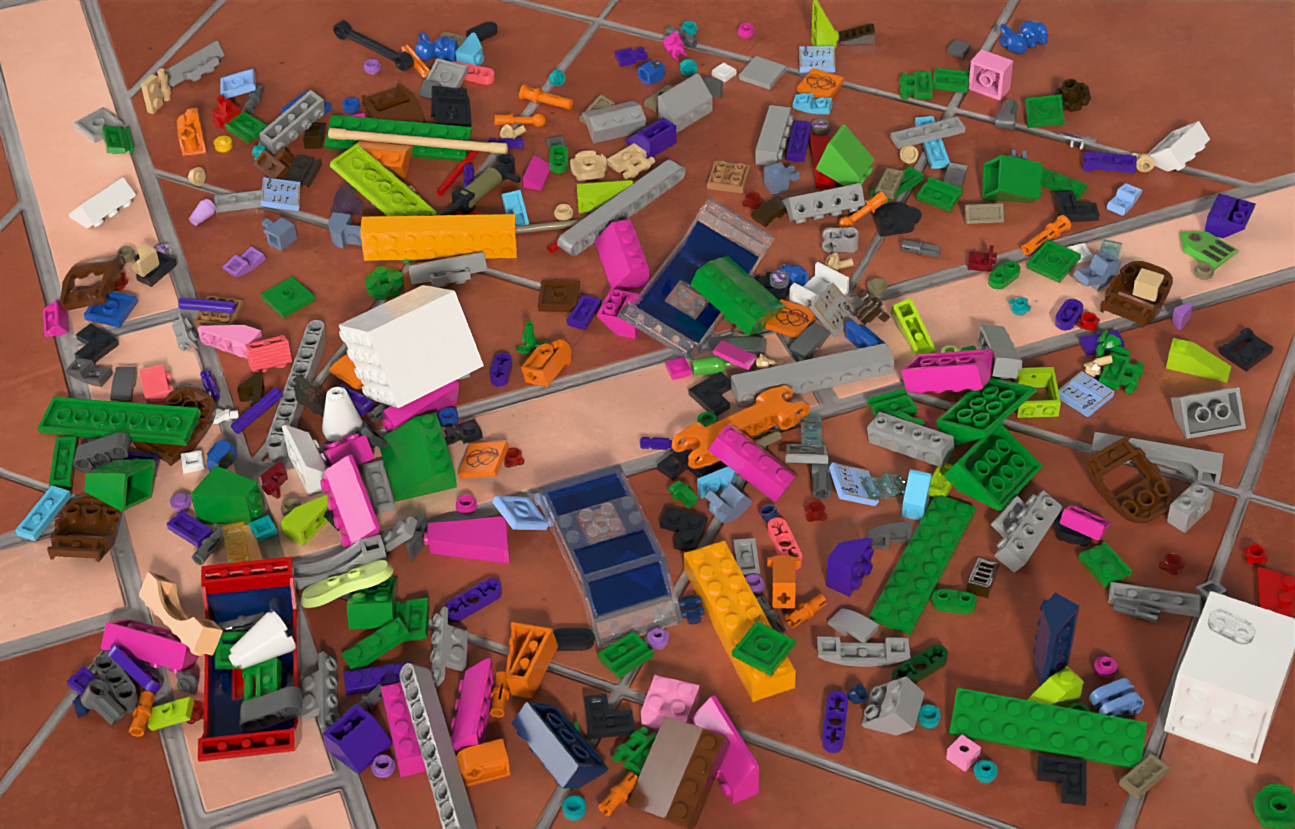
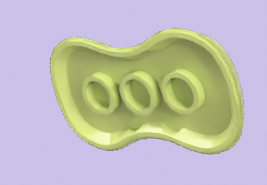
M376 560L352 569L343 575L333 576L313 583L304 589L301 605L305 608L321 606L347 593L375 586L391 577L394 567L385 560Z

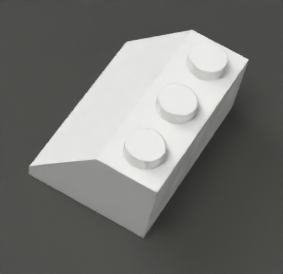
M1197 121L1172 131L1147 156L1154 159V166L1167 172L1174 169L1178 171L1186 166V162L1196 156L1195 153L1205 148V144L1210 138L1201 123Z
M122 177L81 204L69 216L87 229L92 225L96 228L105 222L103 220L104 217L108 215L111 218L119 212L117 210L119 207L122 206L125 209L132 204L131 199L136 194Z
M287 425L282 426L288 456L307 495L311 496L323 492L320 480L323 479L324 471L329 467L326 468L325 466L327 463L323 453L319 454L318 452L320 449L316 439L312 440L308 432Z

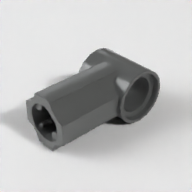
M1008 99L1003 102L1001 111L996 116L995 128L1014 130L1019 106L1014 99Z
M828 461V464L812 463L813 496L818 500H826L828 497H831L833 479L829 467L834 461Z
M94 679L88 684L82 694L81 703L88 709H95L110 725H115L127 711L108 693L109 689L104 681Z

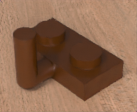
M281 149L275 157L263 150L253 164L270 178L281 180L289 169L280 161L284 158L289 164H293L295 158L285 149Z

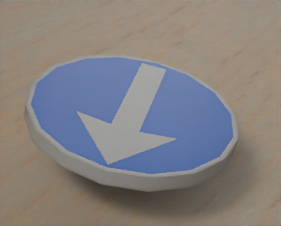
M1074 133L1060 134L1061 137L1071 140V148L1074 146V141L1081 142L1080 149L1084 147L1085 142L1097 143V139L1090 136Z

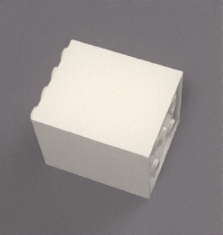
M422 285L339 324L341 330L339 331L340 337L343 342H346L348 357L355 364L356 368L354 371L358 379L362 381L364 395L371 400L400 408L484 366L454 290Z
M1210 591L1177 675L1164 731L1258 763L1294 658L1295 618Z

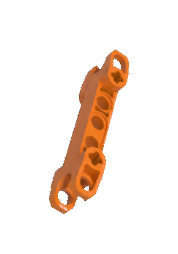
M789 385L771 388L761 393L756 399V404L707 427L700 422L686 427L672 439V449L676 452H682L687 449L694 450L688 456V465L691 468L697 469L712 465L720 461V459L708 450L728 424L732 423L749 437H753L776 425L781 430H787L809 414L810 405L806 401L789 403L793 398V388Z

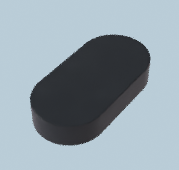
M494 22L480 24L469 29L466 32V37H469L471 33H475L479 42L486 40L498 33L497 24Z
M559 628L553 631L558 644L556 651H584L592 648L595 643L594 633L588 628Z

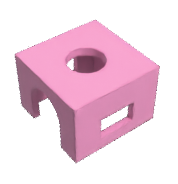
M961 735L947 749L946 759L966 772L980 757L981 747L964 735ZM962 746L963 748H965L967 746L969 750L967 752H962L960 750V747Z

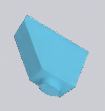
M471 33L455 51L456 61L480 66L484 61L482 46L476 34Z
M910 469L903 500L902 517L922 520L929 504L932 474Z

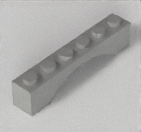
M1095 432L1091 456L1120 440L1123 436ZM1130 438L1129 442L1136 449L1141 448L1151 463L1176 469L1198 483L1218 486L1222 472L1223 453Z
M381 535L359 539L351 547L331 558L315 563L293 565L296 590L307 588L313 583L333 576L343 575L372 561H387ZM289 589L257 592L258 600L289 593Z

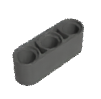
M120 432L78 446L73 467L77 471L88 472L114 460L126 459L131 445L130 436Z
M107 653L99 655L94 664L100 680L107 684L109 694L127 711L126 713H132L139 703L135 685L125 671Z
M286 687L242 703L240 706L241 730L244 732H256L300 716L302 714L301 689Z

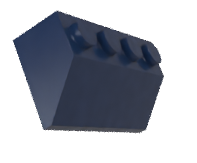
M1056 592L1050 599L1046 598L1041 604L1040 611L1042 613L1037 623L1039 631L1035 637L1037 644L1033 650L1035 655L1033 666L1039 686L1043 685L1051 676L1069 664L1080 606Z
M526 702L511 723L517 730L518 736L524 739L530 746V751L539 757L543 762V767L551 772L556 779V783L564 789H579L603 775L609 769L557 705Z

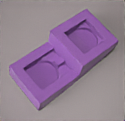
M251 246L242 256L239 257L235 254L222 268L237 278L255 269L266 260V257Z

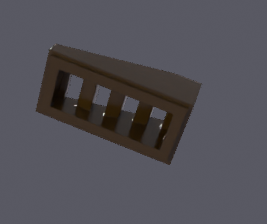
M873 23L838 32L840 45L875 43Z
M312 123L311 127L305 131L303 137L305 149L323 148L326 123Z
M978 558L968 580L966 591L988 598L1000 563Z

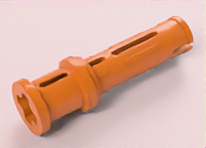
M523 84L520 88L519 98L521 100L528 99L536 104L541 102L571 110L573 106V99L543 92L541 88H531L526 84Z
M1060 215L1055 222L1047 224L1044 231L1021 246L1022 252L1028 256L1047 240L1057 239L1063 231L1071 229L1070 220L1066 216Z

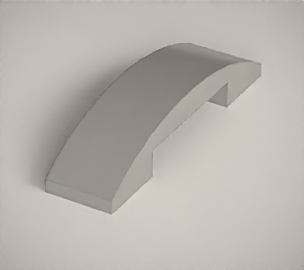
M817 637L818 658L835 664L873 667L895 664L910 659L909 638H886L885 643H840V637Z

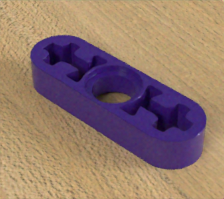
M487 579L447 602L444 607L448 608V621L459 622L498 600L502 595L500 581L497 579ZM476 597L479 599V601L476 603H469L468 599Z
M114 643L108 650L107 654L145 690L156 695L162 688V681L124 646Z
M833 691L827 697L822 746L824 750L830 753L839 752L844 744L848 696L841 691ZM836 701H840L839 710H835ZM832 718H838L841 720L842 723L839 725H832L829 723V720ZM832 733L836 734L835 743H830Z

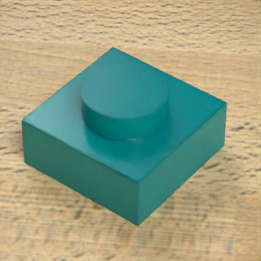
M269 515L248 523L258 543L278 535L277 529Z

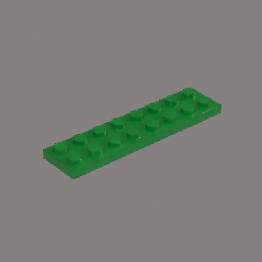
M331 115L324 147L327 150L347 151L360 141L329 139V128L463 141L471 140L472 128ZM411 145L413 146L411 157L462 162L468 154V150Z
M53 397L37 429L40 434L98 439L101 438L102 434L112 435L121 432L128 434L131 441L187 446L200 418L201 411L199 408Z
M934 496L870 614V620L910 636L913 634L933 592L936 590L976 513V507L948 497Z
M957 688L949 735L957 737L964 735L968 739L1133 769L1142 761L1147 722Z

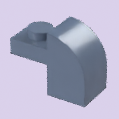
M333 212L328 222L332 243L339 248H344L345 244L362 246L361 226L352 225L350 214Z
M1109 252L1097 253L1094 255L1089 267L1076 269L1073 276L1082 285L1092 286L1095 290H1100L1111 282V279L1119 269L1121 261Z
M731 483L720 496L711 490L705 495V498L710 501L708 505L710 508L708 510L723 523L732 522L741 516L753 502Z

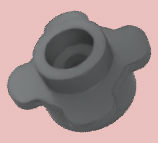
M179 671L176 674L178 678L177 688L180 691H188L191 694H195L197 692L196 686L199 684L197 675L192 671H185L184 673Z

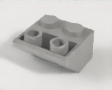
M907 676L881 686H876L870 693L861 725L864 728L893 735H900L914 730L925 693Z

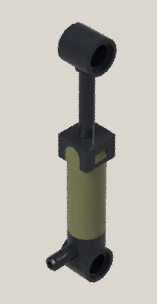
M510 154L498 156L497 163L465 188L459 187L452 192V205L440 215H452L457 210L469 214L475 209L477 201L504 180L509 179L519 183L521 177L516 175L515 157Z

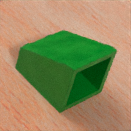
M1000 155L984 163L982 200L1032 203L1039 200L1042 193V163L1006 155Z
M152 459L114 460L86 473L84 492L123 512L152 498L155 461Z
M215 466L190 493L197 520L203 524L249 525L248 523L260 518L264 512L258 482L219 466Z

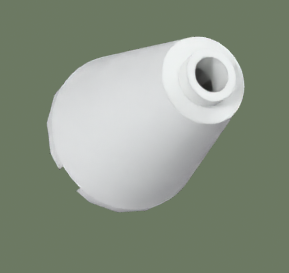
M334 387L326 394L322 431L328 441L343 443L344 437L356 434L357 430L361 432L364 427L363 421L347 391L342 387Z
M271 610L266 613L230 649L231 654L228 657L235 668L239 666L243 669L296 649L292 636L288 637L286 625L274 611L272 612Z

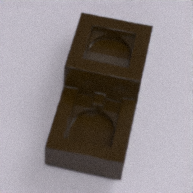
M780 196L769 199L751 214L752 219L766 228L776 217L780 219L787 212L785 199Z

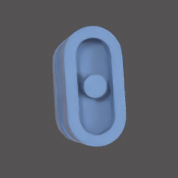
M1127 678L1099 687L1089 696V701L1093 707L1100 709L1099 714L1120 718L1138 714L1144 705V700L1138 692H1133L1134 686Z

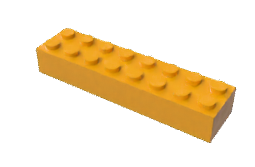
M515 214L362 217L360 234L364 261L435 260L484 252L485 259L517 258Z
M725 540L684 553V571L697 596L701 597L702 606L752 702L794 689L796 671L788 656L772 676L732 657V650L756 621L770 628L772 627Z

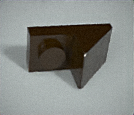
M262 371L256 372L237 387L240 402L249 401L250 407H253L264 397L265 385Z

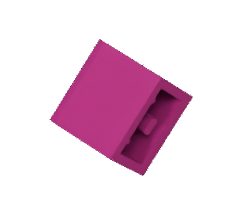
M610 288L597 313V317L616 335L636 339L648 315V296Z
M359 433L344 437L343 443L336 441L324 445L325 450L320 451V453H323L328 467L351 454L356 466L375 459L366 435L359 436Z

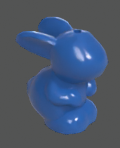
M1024 21L1018 33H1014L1005 24L1000 26L1004 35L1000 38V44L1012 53L1022 55L1027 51V48H1035L1037 43L1039 45L1047 43L1048 32L1042 22Z
M422 32L418 35L419 42L415 46V53L420 59L428 61L436 57L450 62L456 61L457 40L444 36L432 42L427 33Z

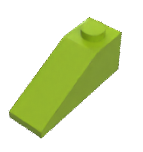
M813 0L811 42L813 46H834L836 48L837 41L839 40L838 31L832 26L818 0Z
M633 181L577 184L579 213L596 211L630 187Z
M909 298L894 304L891 310L893 319L915 356L917 354L936 352V348L912 299Z
M1173 338L1166 369L1227 383L1231 366L1194 342Z
M327 494L295 507L289 514L285 515L282 521H280L283 535L304 546L328 522L324 517V514L329 510Z
M1067 666L1051 676L1027 701L1066 708L1080 699L1083 680Z

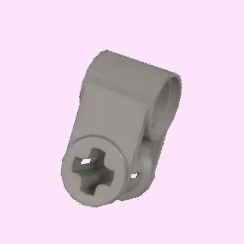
M830 227L823 231L824 241L822 248L828 253H853L858 250L859 232L856 228Z

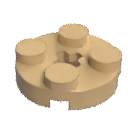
M582 151L575 155L576 158L570 160L571 172L578 181L603 178L605 176L607 160L603 154L600 156L596 154V151Z

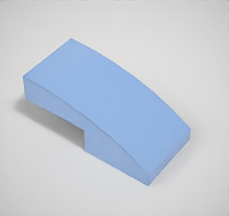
M1125 183L1118 189L1116 196L1108 202L1106 209L1124 216L1138 200L1142 189Z

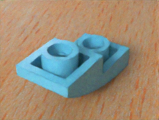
M801 93L795 95L792 106L794 109L802 112L825 115L830 114L833 101L832 98L814 99L813 93Z

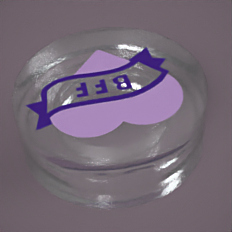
M168 241L159 242L154 246L156 251L169 257L174 253L173 245Z
M776 270L770 274L771 286L774 288L788 286L789 274L787 272Z

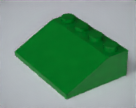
M729 256L706 263L697 270L691 283L695 290L748 336L785 308L781 301Z
M990 377V380L982 389L969 391L936 420L938 430L953 436L954 445L957 446L986 437L1037 392L1036 387Z
M436 412L417 416L383 437L388 444L384 450L380 448V452L395 502L457 488L455 469Z
M999 424L986 437L980 438L943 476L959 492L1000 512L1037 474L1043 465L1002 424Z

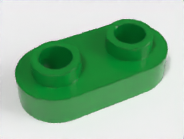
M554 145L550 148L549 170L555 174H562L567 170L568 149L563 145Z
M1014 261L1004 262L989 274L988 285L993 289H1004L1020 276V265Z
M937 589L932 594L931 605L937 611L971 614L976 609L977 599L970 592Z

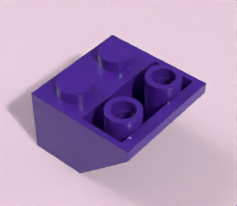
M662 118L629 137L625 142L628 145L635 143L646 151L648 158L654 157L677 143L676 125Z
M1219 193L1207 216L1204 232H1209L1215 237L1223 239L1245 230L1256 204Z
M867 537L837 544L827 559V587L849 597L854 590L860 588L862 579L865 575L868 576L873 568V563H871V558L874 554L872 538Z
M357 704L322 733L326 751L358 775L371 765L377 756L382 755L392 746V741L375 718Z

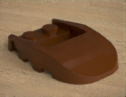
M397 84L396 88H391L369 97L362 96L363 107L365 106L366 114L369 118L426 123L423 111L414 94L401 84Z
M119 254L83 260L76 263L68 271L62 282L60 299L64 311L107 303L106 295L113 293L116 288L114 286L115 281H119L122 276L120 270L124 267V261ZM90 273H93L95 276L103 274L100 287L70 292L75 286L74 281L76 278L83 279Z
M1144 261L1130 262L1120 269V273L1117 276H1113L1111 279V284L1105 292V301L1101 302L1100 312L1104 313V311L1113 313L1137 322L1143 328L1159 315L1170 292L1173 277L1166 269ZM1142 268L1164 275L1155 302L1133 295L1135 280ZM1121 292L1137 299L1154 304V306H1147L1137 301L1118 295V293Z
M195 387L177 389L166 397V402L163 404L200 409L201 415L192 433L194 436L189 440L187 446L132 441L137 449L141 448L150 454H158L161 460L172 466L181 459V454L191 452L198 446L214 422L216 407L213 398L209 394Z
M1127 435L1090 456L1085 464L1099 493L1118 514L1133 523H1147L1163 515L1170 508L1173 502V494L1167 481H1164L1160 476V469L1156 463L1152 464L1141 448L1136 449L1129 442L1130 437ZM1132 459L1145 479L1114 496L1104 484L1102 476Z
M93 496L80 497L71 501L62 511L63 516L61 519H56L54 523L55 529L50 536L52 547H47L51 560H54L55 556L94 558L96 562H100L115 544L121 522V511ZM68 534H71V535L105 536V537H104V538L73 537V536H68Z

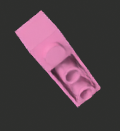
M246 325L198 327L201 343L230 352L239 357L247 358L246 344L263 340L261 330Z

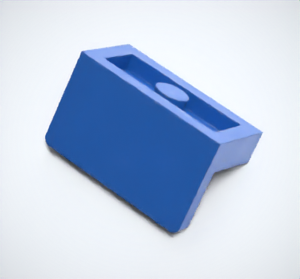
M853 320L846 322L845 337L858 349L885 343L865 325L859 326Z

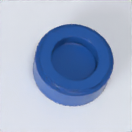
M354 97L347 98L342 102L343 110L346 113H356L361 108L360 101Z
M451 407L441 409L438 412L440 425L451 427L457 424L459 420L457 410Z

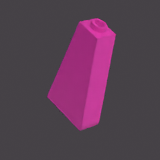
M454 380L400 408L388 407L383 411V427L386 431L392 432L417 416L434 412L438 414L441 409L456 405L459 383L457 380Z
M503 516L428 523V532H424L425 545H429L430 554L509 563L506 519Z

